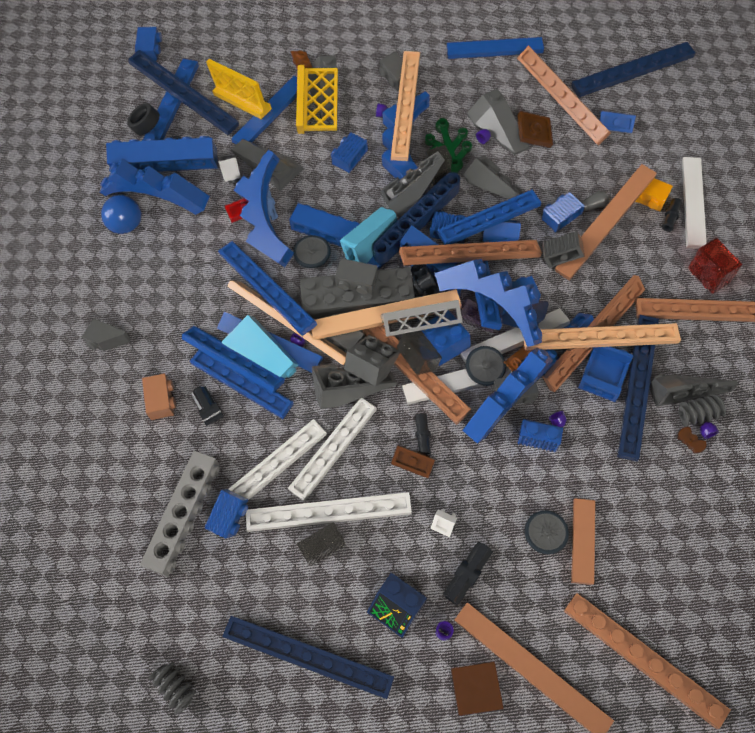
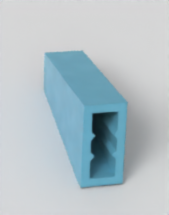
M380 207L344 236L340 243L346 259L367 264L374 256V243L398 221L396 213L391 209Z
M247 315L222 341L227 347L279 377H291L296 372L295 368L299 365L255 317Z

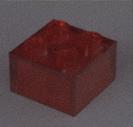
M715 238L699 248L688 268L702 282L703 286L714 294L732 281L743 264L718 238Z

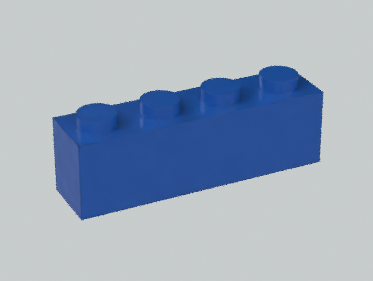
M299 203L289 219L291 230L308 236H320L328 243L342 247L340 240L360 224L356 221L352 222L341 216H334L324 210H317L309 205Z

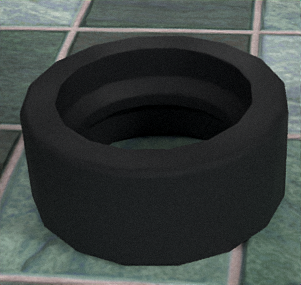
M143 103L129 115L127 125L137 135H145L156 126L160 114L150 103Z

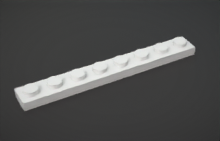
M407 492L248 509L246 512V529L248 532L411 515L410 495Z

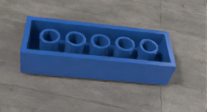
M200 136L199 138L182 137V139L169 137L164 140L150 138L147 141L132 139L129 142L114 140L112 143H106L107 164L109 166L123 159L138 170H143L147 166H150L157 172L218 169L217 147L213 138L209 136Z

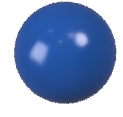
M116 195L109 198L103 204L101 218L104 225L110 231L124 234L134 230L139 225L142 213L135 200L125 195Z

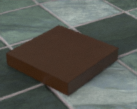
M520 111L517 114L520 142L551 148L553 138L550 118Z
M495 662L451 668L458 716L504 709Z

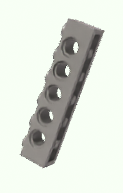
M193 451L140 563V566L146 570L167 578L174 571L177 564V556L184 550L185 539L194 528L193 521L203 508L202 502L204 497L210 493L211 482L219 473L220 464L216 458ZM204 473L202 479L196 480L198 474ZM196 491L193 498H187L190 492ZM182 510H187L186 515L179 518V513ZM178 529V533L174 537H170L171 531ZM169 548L168 554L161 557L162 550Z

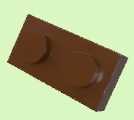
M398 444L391 464L429 478L436 458Z

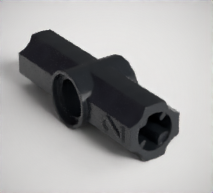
M478 541L466 560L464 559L457 568L454 578L443 593V596L451 603L458 606L468 589L473 587L479 578L482 568L493 553L487 545Z

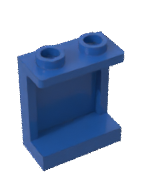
M594 347L578 388L616 402L621 393V387L633 355L625 350H618L613 347Z

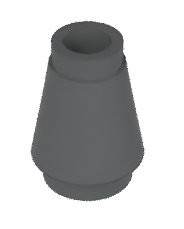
M598 190L584 201H581L585 205L583 211L605 207L609 203L606 192Z

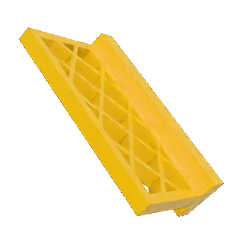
M211 59L206 61L216 86L212 90L214 96L259 119H262L272 109L271 104L264 101L258 82Z
M298 65L296 111L298 134H305V131H337L338 68H305L304 65ZM309 74H316L318 76L313 82L308 77ZM327 74H334V78L330 82L324 78ZM321 79L326 83L322 89L316 85ZM314 87L318 92L312 97L308 91ZM329 87L334 90V93L330 96L324 93ZM320 95L326 98L322 104L316 101ZM312 102L318 106L313 112L308 109ZM328 102L334 106L329 112L324 108ZM320 110L326 113L322 119L315 115ZM312 117L318 121L315 125H307ZM330 117L334 121V125H326L323 122Z

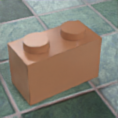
M165 373L142 378L145 409L148 417L151 420L174 416L173 408H176V401L171 391H174L172 380H169Z

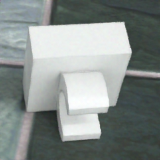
M446 509L437 510L430 529L450 537L457 520L456 514L449 515L445 513Z

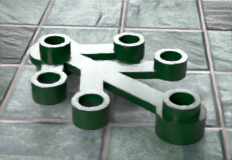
M440 118L436 122V131L442 134L444 144L435 140L433 134H427L425 136V144L433 146L429 149V157L433 155V152L436 153L439 150L447 153L448 157L442 155L445 159L443 163L446 164V168L450 173H458L463 168V158L472 150V143L464 141L462 143V150L457 156L455 155V150L468 137V130L460 128L458 136L451 142L448 133L449 122L445 118Z

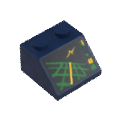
M390 573L377 592L367 613L403 638L425 605L427 597L393 573Z

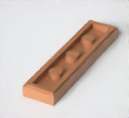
M574 498L571 583L594 585L595 500Z

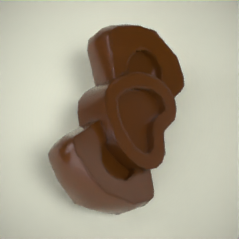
M684 427L679 430L677 434L678 440L687 445L694 454H699L705 450L706 441L699 440L697 435L692 434L690 427Z

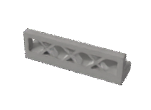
M459 300L381 314L386 337L463 323ZM455 309L457 320L450 321L444 317L448 310ZM434 313L440 318L435 324H430L425 320L428 314ZM410 317H416L421 321L417 327L412 328L406 324L407 320ZM397 320L402 324L398 331L390 332L389 321Z

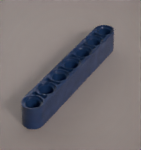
M451 172L446 174L374 243L373 253L377 263L384 264L388 262L399 251L400 241L411 225L420 231L433 218L435 211L440 212L460 192V176L457 173Z

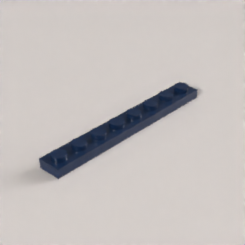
M684 42L572 81L571 87L578 97H582L691 59L696 52L688 42Z
M138 50L128 59L131 66L226 135L232 133L239 126V121L141 50Z
M640 315L637 325L658 324L659 319ZM634 345L633 359L631 361L617 453L618 458L637 462L640 457L655 345Z
M230 616L222 636L233 642L386 700L393 684L394 676Z

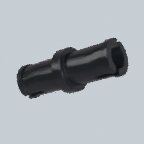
M672 198L669 208L665 211L662 229L666 232L673 231L675 222L680 216L679 210L682 200L679 198Z
M427 414L415 415L417 429L415 437L418 438L419 452L429 455L431 454L429 440L431 431L428 430Z

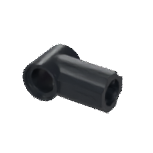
M199 386L194 389L191 395L199 408L198 412L205 425L208 426L222 419L224 416L217 403L213 401L207 387Z

